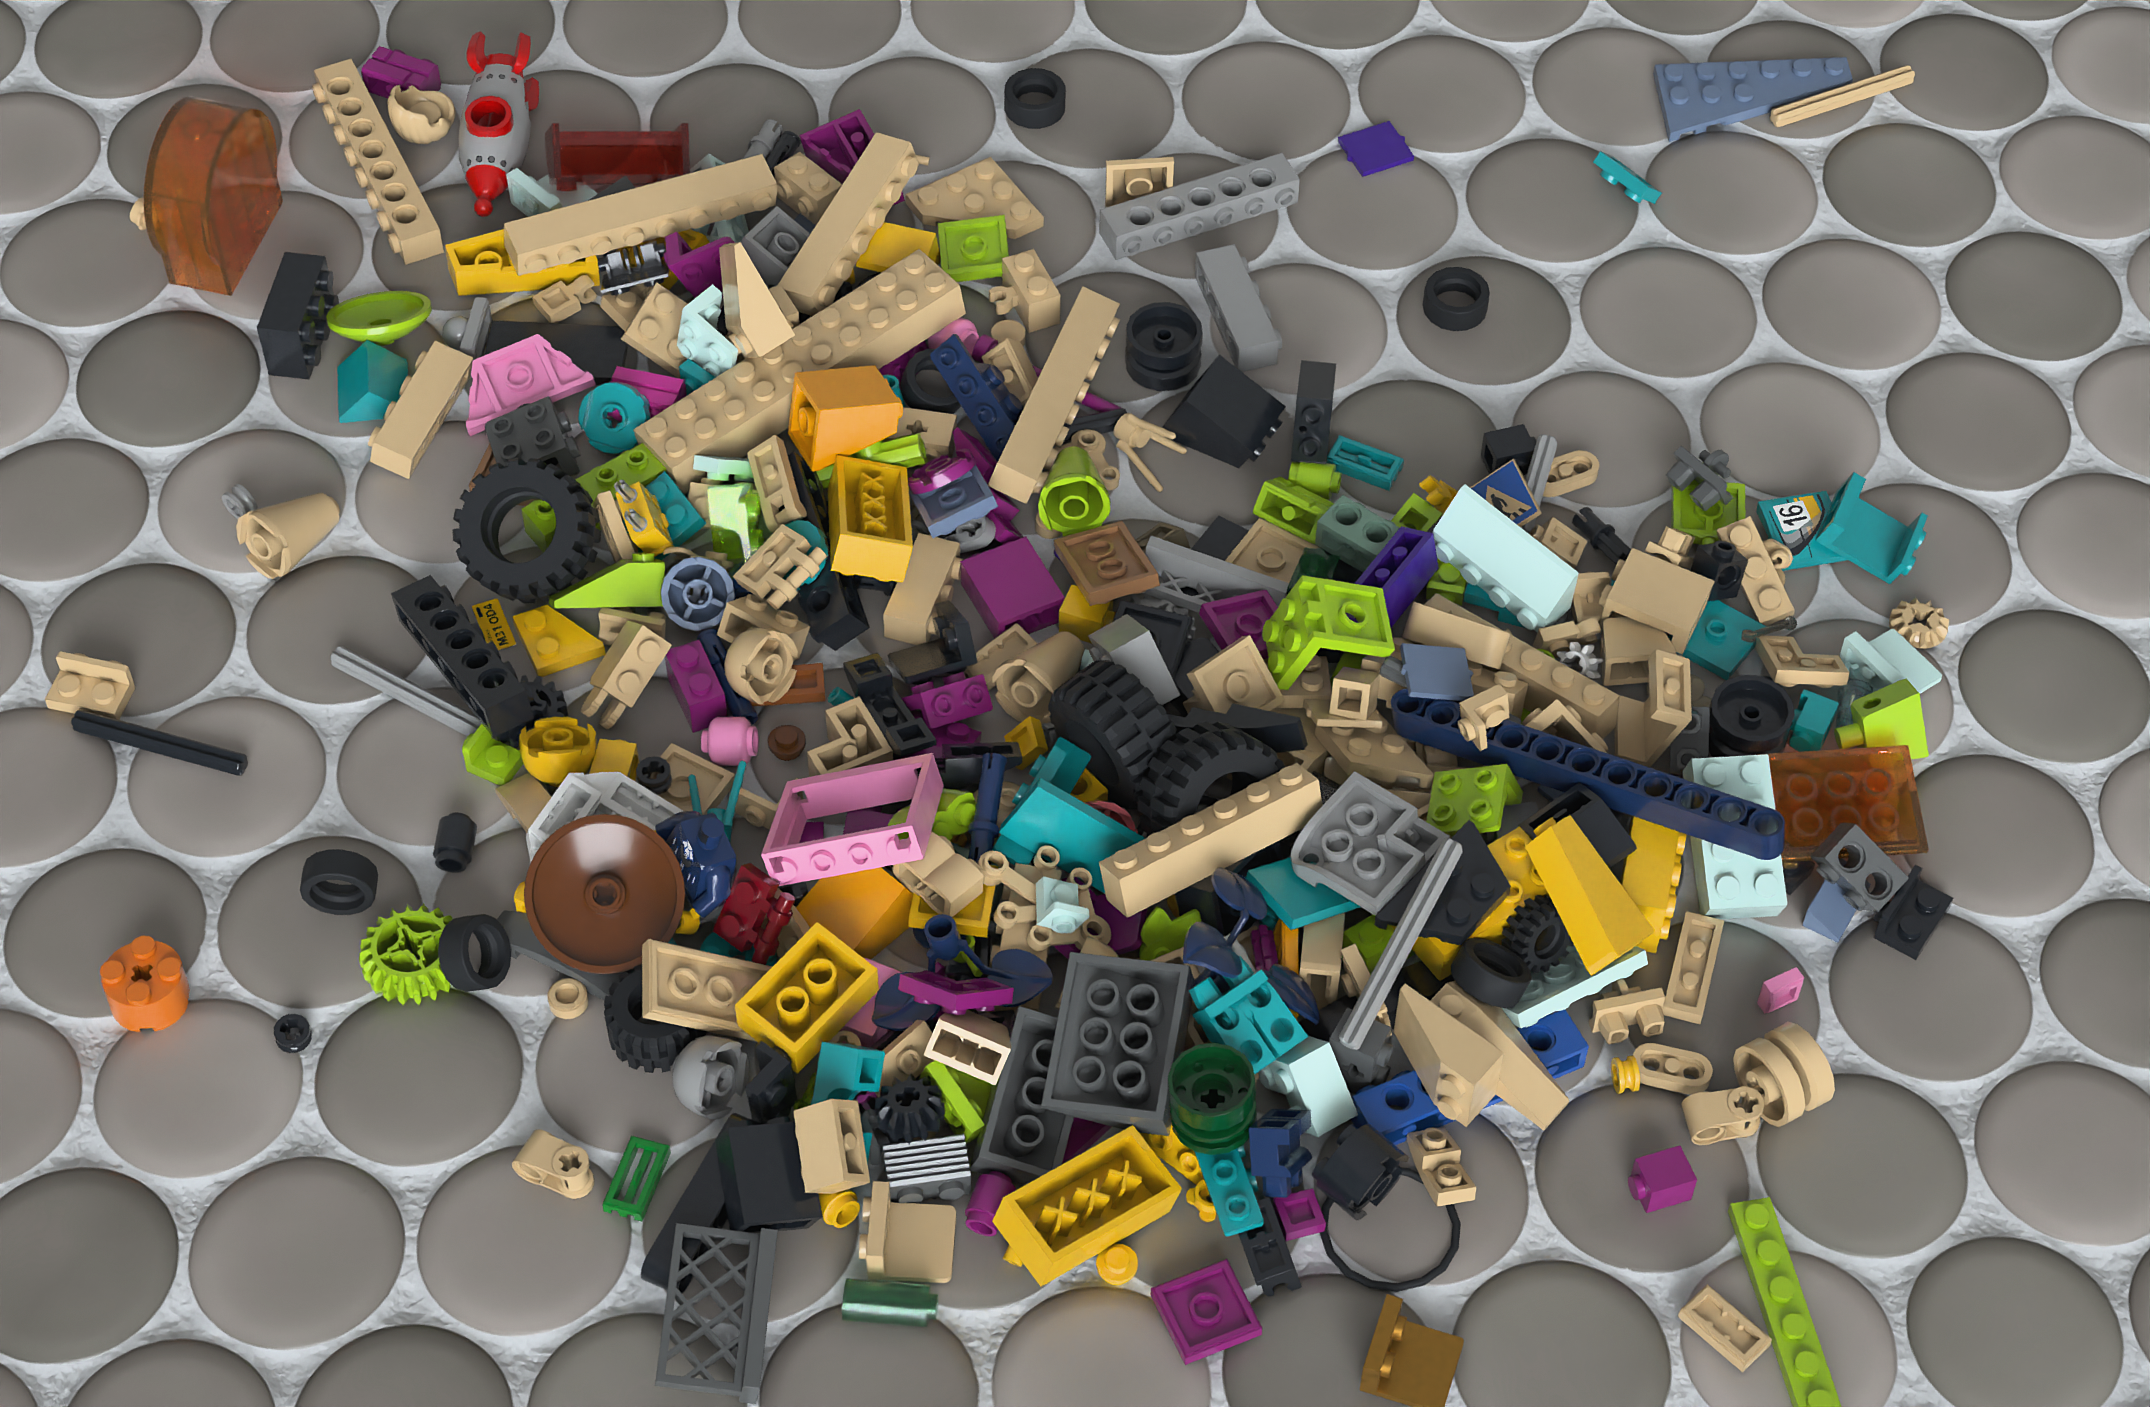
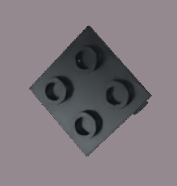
M657 241L640 245L644 264H642L637 246H633L637 266L632 267L627 248H624L623 254L627 265L626 269L620 250L605 253L602 258H598L600 272L607 271V274L603 275L601 293L610 291L611 295H619L630 291V286L643 283L644 287H651L656 282L659 284L663 283L664 278L669 277L670 270L665 260H662L664 252H666L664 242L658 244Z

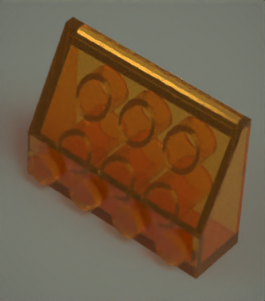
M1908 745L1768 754L1775 810L1780 812L1785 821V846L1781 854L1782 862L1813 860L1810 856L1840 823L1856 824L1887 856L1920 854L1929 851ZM1845 847L1840 850L1838 858H1849Z

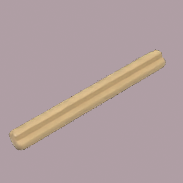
M1905 65L1771 110L1770 121L1773 122L1775 127H1782L1912 84L1915 72L1912 71L1910 66Z

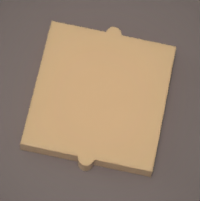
M1304 699L1303 707L1307 711L1306 716L1311 717L1316 726L1382 728L1379 710H1375L1367 721L1329 715L1331 700Z

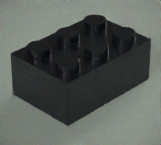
M285 252L257 325L268 374L271 376L309 380L314 366H318L320 363L321 345L323 341L328 340L330 334L326 316L330 309L339 304V298L337 295H334L332 288L333 272L328 270L325 256Z

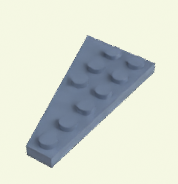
M1847 57L1656 64L1653 72L1669 142L1678 140L1680 134L1693 131L1694 134L1706 132L1707 126L1720 123L1726 126L1770 113L1772 107L1786 105L1850 84L1853 81Z

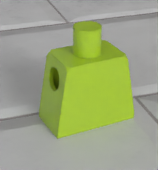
M1907 678L1853 701L1850 706L1853 724L1834 729L1835 740L1839 749L1844 750L1857 746L1868 763L1876 764L1929 756L1920 693Z

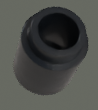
M455 812L439 820L433 856L436 859L435 865L443 871L452 873L462 872L472 860L477 825L468 815Z

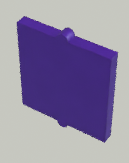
M1390 121L1338 137V143L1347 154V161H1352L1362 177L1414 161V154L1406 145L1405 137L1398 134Z

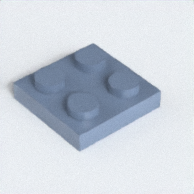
M976 464L966 474L945 486L923 494L910 495L932 538L949 534L958 526L972 519L982 518L998 507L991 490Z

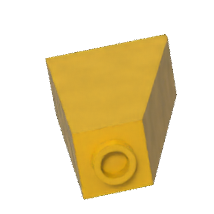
M1571 815L1557 823L1551 817L1533 830L1537 837L1528 843L1525 848L1591 976L1655 932Z

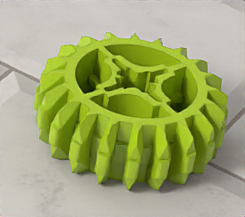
M407 903L405 912L398 913L392 908L390 918L385 919L378 916L377 927H367V938L361 940L359 962L361 968H363L364 979L367 983L371 984V988L376 994L383 993L384 998L388 1002L397 997L398 1001L404 1006L409 998H414V1001L420 1005L422 997L428 995L435 1001L438 990L449 993L451 985L441 970L438 949L443 929L453 919L451 915L444 916L439 907L429 913L424 903L418 911H413L412 907Z

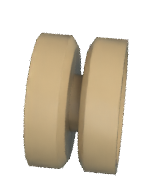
M1786 1022L1766 1033L1764 1039L1758 1037L1735 1051L1733 1057L1734 1070L1739 1086L1751 1087L1761 1093L1765 1106L1760 1117L1771 1125L1781 1127L1802 1116L1804 1110H1813L1830 1101L1835 1091L1834 1077L1829 1062L1818 1043L1798 1024Z

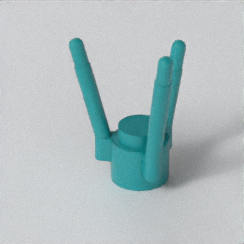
M745 761L739 762L726 810L711 808L707 811V814L714 813L724 824V832L729 842H731L735 807L746 768ZM691 774L688 777L692 809L702 815L696 777Z

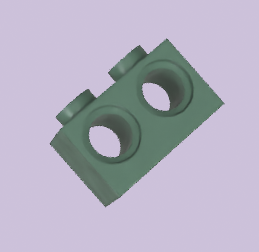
M1342 495L1317 521L1315 545L1364 572L1398 531L1399 527L1392 521L1384 519L1368 510L1361 503L1354 502Z

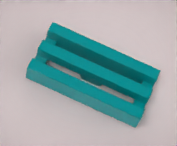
M1341 435L1338 436L1327 455V463L1335 464L1336 472L1390 491L1393 481L1397 479L1398 472H1401L1404 465V459Z

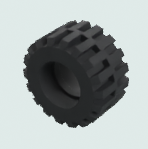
M641 964L633 967V973L629 974L625 971L619 976L620 983L613 982L609 987L610 995L605 996L604 1015L609 1043L612 1050H616L617 1057L622 1062L628 1059L629 1067L637 1070L640 1066H644V1071L648 1073H653L654 1068H661L662 1073L671 1071L670 1066L673 1065L679 1053L691 1041L706 1036L708 1031L665 1022L656 1025L639 1022L638 1019L642 1017Z

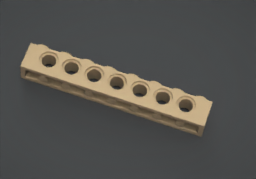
M352 59L315 69L316 84L312 85L316 101L318 104L324 103L322 108L328 124L334 123L333 131L339 146L345 145L344 153L349 166H356V169H354L356 179L360 188H367L365 194L370 208L378 210L376 215L381 230L383 232L388 230L390 233L387 234L393 253H400L405 265L444 253L440 229Z

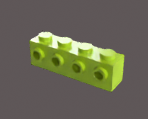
M641 443L630 450L624 451L605 464L593 468L590 472L575 480L589 493L593 500L591 505H593L598 494L609 490L612 493L613 499L616 500L615 493L617 491L614 488V484L616 482L619 483V480H624L629 486L639 481L646 487L664 471L667 473V470L651 451ZM537 499L522 508L521 511L525 532L544 552L553 540L556 530V517L554 509L550 504ZM599 522L595 523V527L601 530Z

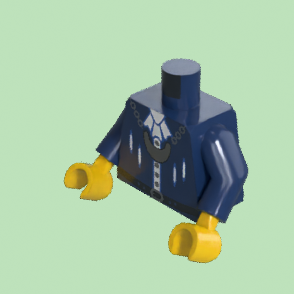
M682 811L656 824V830L654 831L669 845L680 864L684 878L685 893L693 908L690 911L683 910L680 921L681 925L675 933L689 935L697 932L700 916L705 918L730 896L737 859L724 832V824L714 813L701 815L696 811Z

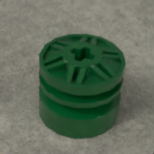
M1218 1043L1200 1044L1182 1052L1172 1063L1168 1075L1170 1116L1173 1132L1182 1144L1199 1153L1209 1155L1229 1153L1242 1146L1249 1139V1127L1257 1121L1256 1083L1253 1066L1243 1053L1231 1046Z

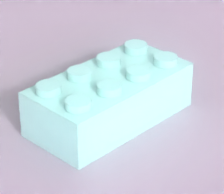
M1768 754L1692 758L1683 770V779L1775 810ZM1690 836L1700 915L1716 919L1778 916L1787 906L1781 855L1772 860H1761Z

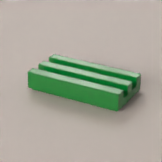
M631 1135L603 1201V1211L607 1213H612L613 1210L618 1211L619 1216L626 1218L628 1214L633 1215L635 1220L643 1222L671 1154L670 1145ZM638 1149H644L623 1201L617 1200ZM656 1152L657 1156L635 1205L633 1204L652 1156Z

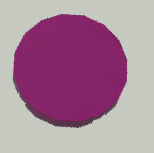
M967 448L956 450L957 457L951 459L948 454L945 456L941 455L917 468L912 477H908V486L913 494L930 492L963 476L977 463L972 452Z

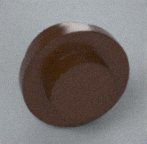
M793 725L778 726L768 736L770 751L778 759L784 761L794 760L799 757L806 745L804 732Z

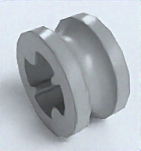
M236 484L232 487V493L226 492L222 495L225 507L237 519L245 513L258 508L251 493L242 485Z

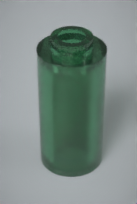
M846 1278L843 1293L842 1320L927 1327L929 1319H937L939 1295L931 1294V1285Z

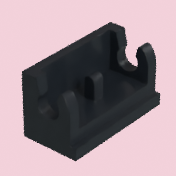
M1270 1197L1259 1200L1257 1203L1263 1216L1264 1224L1260 1227L1238 1233L1256 1285L1262 1286L1266 1296H1273V1287L1281 1283H1286L1287 1288L1291 1291L1299 1289L1302 1286Z

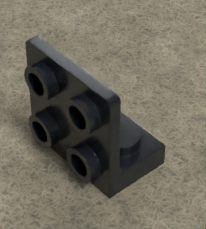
M949 600L935 604L938 617L933 618V624L939 639L888 654L889 663L906 684H924L931 681L933 676L943 673H961L968 666L978 663L969 622Z

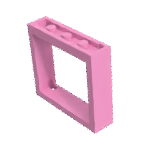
M933 753L787 781L761 854L769 876L780 883L779 886L924 859L944 787ZM917 768H921L919 776L916 770ZM804 791L807 799L801 800L797 792ZM912 799L905 823L799 843L807 819ZM898 833H909L908 838L899 840Z

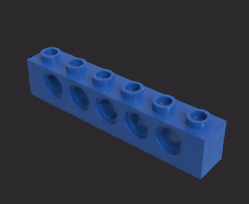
M1565 1009L1546 1015L1532 1026L1517 1028L1531 1049L1532 1047H1538L1544 1050L1537 1051L1532 1049L1554 1079L1584 1067L1589 1045ZM1409 1070L1402 1071L1396 1074L1390 1081L1378 1086H1365L1352 1096L1358 1113L1357 1116L1351 1118L1354 1126L1358 1129L1365 1124H1371L1395 1145L1407 1141V1133L1422 1131L1427 1128H1438L1455 1121L1445 1117L1438 1107L1433 1104L1415 1070L1412 1072ZM1495 1095L1484 1108L1499 1103L1503 1099ZM1397 1105L1402 1107L1403 1109L1395 1110L1390 1108L1389 1106Z

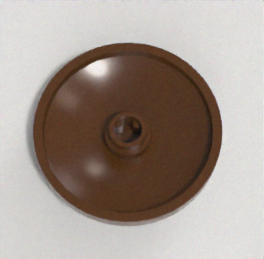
M600 814L576 819L562 826L540 846L527 872L524 903L529 924L544 948L555 958L572 968L584 972L615 974L634 969L633 967L642 964V944L648 939L669 943L682 918L685 905V884L682 870L675 854L664 839L654 830L628 817Z

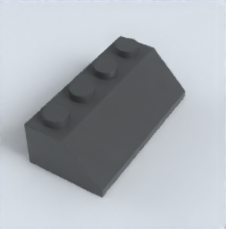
M1019 1006L1009 1020L1008 1032L1011 1050L996 1085L992 1084L984 1119L982 1120L985 1126L978 1135L970 1165L971 1171L981 1174H989L991 1171H996L1010 1177L1012 1182L1030 1183L1062 1165L1074 1116L1047 1110L1041 1106L1058 1018Z

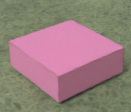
M1795 967L1764 981L1757 1001L1764 1014L1798 1000L1804 976Z

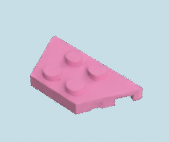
M539 334L484 355L472 362V386L469 390L468 400L470 408L469 417L466 420L467 431L470 436L485 431V424L488 421L514 411L523 404L533 403L547 396L550 397L552 402H556L596 385L594 378L588 371L585 373L573 364L571 359L563 352L553 349L551 344Z

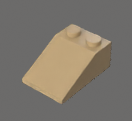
M741 242L724 244L719 247L725 323L730 333L727 340L738 349V355L742 353L743 357L760 358L795 336Z
M1404 984L1400 988L1393 1032L1433 1104L1438 1107L1445 1117L1457 1120L1467 1127L1496 1095L1504 1052L1407 984Z

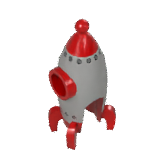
M481 31L472 35L467 48L466 58L468 64L476 74L470 86L461 115L458 136L459 161L472 193L478 198L474 204V211L481 217H487L492 213L493 204L491 201L498 198L508 188L506 174L515 168L522 169L528 151L531 132L529 112L536 109L539 104V81L532 77L524 83L523 69L529 59L531 39L530 36L521 32L517 39L514 56L503 53L485 56V35Z

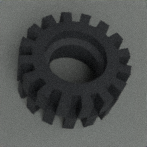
M1536 895L1534 900L1528 898L1524 901V908L1518 905L1514 909L1517 915L1514 918L1512 916L1508 917L1506 922L1510 924V927L1503 928L1502 934L1506 938L1501 940L1502 946L1519 956L1533 973H1539L1540 970L1543 972L1549 971L1550 964L1554 967L1559 965L1560 961L1558 958L1561 955L1566 958L1569 954L1566 950L1567 946L1573 947L1574 945L1551 898L1546 895L1545 897Z

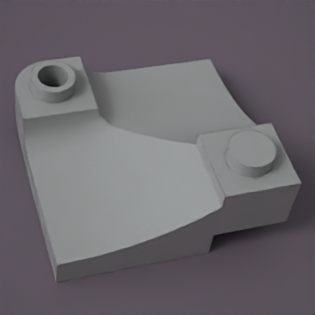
M1354 771L1314 814L1298 835L1291 850L1292 869L1298 877L1314 887L1318 883H1322L1376 916L1430 861L1442 840L1450 838V836L1418 818L1416 807Z

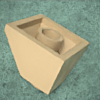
M1162 157L1106 161L1105 208L1173 187L1174 158Z

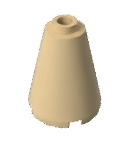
M317 493L252 510L238 518L236 525L237 539L240 545L244 542L246 543L250 553L245 556L259 573L270 579L278 576L282 577L287 575L338 524L340 509L332 497L324 493Z
M1059 632L1003 662L993 675L992 684L996 681L998 691L995 697L1005 712L1019 722L1024 721L1029 716L1039 719L1041 725L1050 722L1049 716L1051 713L1048 711V705L1052 693L1075 676L1081 665L1085 649L1080 639L1069 632Z

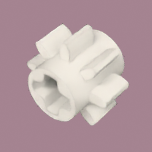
M1571 642L1569 645L1570 652H1557L1562 664L1575 671L1578 670L1580 665L1583 669L1577 672L1587 678L1596 679L1601 677L1597 669L1598 664L1603 662V658H1596L1592 653L1594 645H1586L1581 651V646L1578 642ZM1576 658H1581L1579 665L1575 662Z

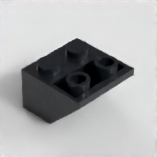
M1580 782L1518 825L1534 840L1537 836L1533 830L1551 817L1557 823L1571 815L1609 869L1637 849L1634 841L1602 798Z

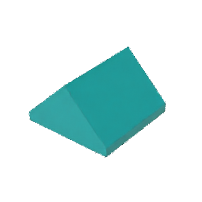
M366 340L337 367L339 422L347 423L384 419L385 412L391 401L397 402L401 397L399 394L400 388L405 378L409 375L407 359L369 340Z

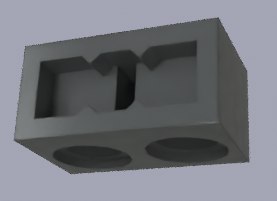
M1840 823L1810 856L1819 865L1816 868L1817 872L1829 883H1837L1846 892L1843 895L1844 899L1858 911L1879 912L1909 879L1853 823ZM1843 847L1847 849L1849 854L1848 861L1844 866L1838 860V854ZM1872 874L1875 879V887L1872 892L1868 893L1865 888V881Z

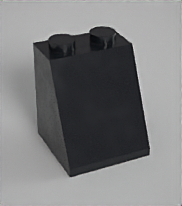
M1218 355L1192 385L1162 428L1176 434V438L1170 440L1240 468L1248 458L1254 462L1265 449L1266 444L1262 440L1265 436L1271 438L1283 422L1278 417L1286 406L1225 358Z

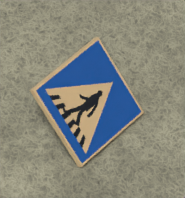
M1514 459L1470 487L1519 527L1524 526L1542 514Z

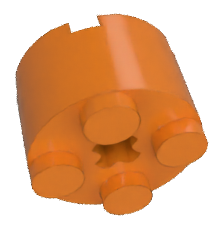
M139 936L132 943L115 951L100 968L102 986L112 1015L124 1028L136 1032H141L140 1028H153L154 1031L162 1030L174 1024L185 1013L189 1003V984L180 956L169 945L154 941L150 936Z

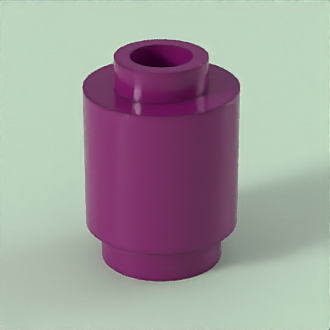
M991 1171L989 1174H982L978 1177L965 1210V1215L967 1216L965 1224L970 1230L984 1236H995L998 1229L992 1220L1003 1197L1017 1190L1012 1184L1010 1177L996 1171Z

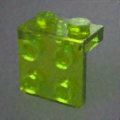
M752 483L708 486L707 493L713 552L728 554L727 559L744 558L745 564L764 544L763 530L756 529L757 515L761 514L759 493H753Z

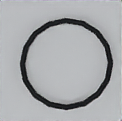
M1401 1167L1404 1169L1402 1176H1408L1424 1184L1418 1172L1410 1168ZM1327 1197L1321 1208L1326 1227L1324 1232H1320V1236L1327 1256L1345 1276L1368 1288L1399 1292L1424 1286L1446 1271L1459 1249L1461 1223L1454 1204L1445 1205L1452 1222L1451 1246L1440 1265L1421 1278L1400 1283L1371 1280L1351 1270L1333 1249L1327 1228L1329 1210L1334 1201Z

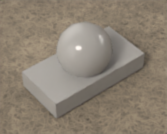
M475 297L469 318L463 316L452 317L443 326L442 337L446 344L473 357V360L482 357L490 332L492 317L487 298Z

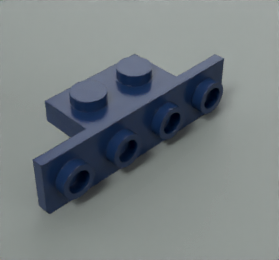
M953 334L930 353V358L998 462L1022 413L1023 405L1004 385L1005 378L1002 372L992 364L975 363L959 336Z

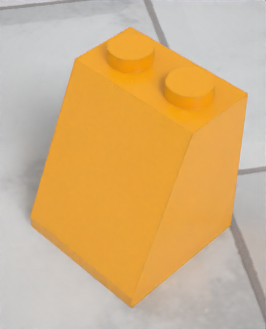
M875 365L795 372L788 435L811 471H819L834 464L836 455L848 457L897 433L898 419L903 414L902 401L895 395L889 386L888 380L881 375Z
M882 867L819 879L796 909L810 928L818 922L861 957L871 960L909 928V914L913 893Z

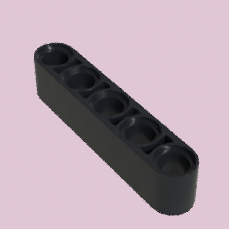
M733 1113L727 1119L718 1136L732 1122L750 1120L752 1125H762V1123ZM715 1141L652 1245L642 1265L641 1279L665 1290L668 1287L676 1223L722 1229L728 1219ZM683 1237L682 1250L692 1262L709 1250L700 1239ZM681 1260L679 1263V1271L686 1267L681 1262ZM691 1273L677 1282V1289L682 1294L694 1277Z

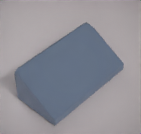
M1838 856L1840 864L1844 866L1847 861ZM1824 880L1806 912L1802 926L1838 943L1857 910L1844 899L1843 895L1846 892L1837 883L1831 884ZM1866 880L1865 888L1868 891L1871 884Z

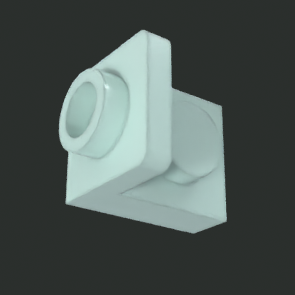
M1044 876L1036 882L1038 926L1051 928L1057 933H1073L1090 917L1088 908L1079 907L1077 884Z

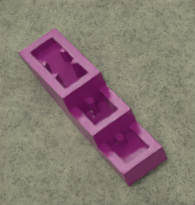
M957 427L953 431L956 450L967 448L972 452L977 462L976 466L988 485L998 462L977 438ZM989 487L998 507L991 510L986 517L995 524L996 540L1004 544L1023 538V535L1011 522L1020 510L1006 494Z

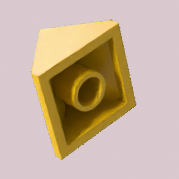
M884 222L871 238L866 252L861 254L857 260L856 267L882 273L918 249L939 265L941 257L936 233Z

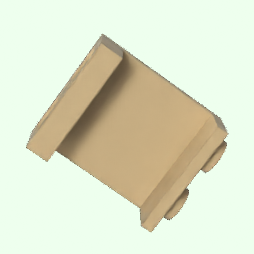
M1655 649L1649 656V698L1645 702H1641L1620 695L1616 727L1614 728L1615 756L1649 768L1692 720L1690 659Z

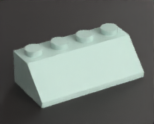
M1464 484L1433 530L1437 558L1444 563H1450L1458 569L1468 583L1482 588L1497 606L1506 607L1517 616L1518 621L1525 628L1535 630L1538 633L1540 628L1553 626L1571 608L1579 573Z

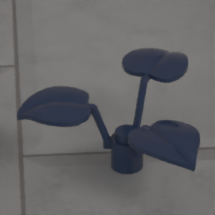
M1220 867L1212 874L1213 888L1227 905L1240 910V918L1227 940L1214 927L1204 922H1195L1189 928L1185 937L1183 963L1205 967L1203 972L1195 979V985L1211 977L1222 994L1230 989L1223 976L1237 978L1243 969L1242 962L1233 951L1232 945L1247 922L1249 915L1259 920L1266 916L1267 903L1260 890L1251 881L1238 873ZM1273 964L1269 971L1263 970L1268 978L1267 982L1272 985L1289 1009L1307 1018L1315 1025L1319 1023V1012L1315 997L1302 977L1291 969L1279 964Z
M940 914L930 918L925 924L924 929L913 928V934L918 944L926 949H930L926 953L928 957V971L935 973L937 958L945 961L952 960L958 956L960 951H963L983 974L989 975L988 979L1013 987L1012 1004L999 1006L1016 1007L1023 1005L1039 995L1052 983L1053 975L1048 965L1039 957L1024 950L1007 949L1000 951L992 960V968L986 966L968 946L967 941L964 940L966 935L959 934L955 920L949 915ZM913 972L897 973L887 979L880 987L875 998L874 1013L871 1020L876 1026L884 1029L905 1031L916 1020H925L926 1023L931 1021L941 1006L915 1002L913 995L898 990L900 974Z

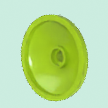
M384 291L365 294L343 301L330 309L326 318L328 327L340 336L362 343L369 340L379 346L392 344L396 339L408 335L424 323L431 314L432 307L430 299L423 294L410 291Z

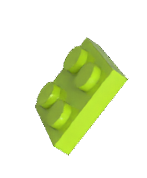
M1005 215L937 223L941 269L956 282L1002 277V258L1009 256Z

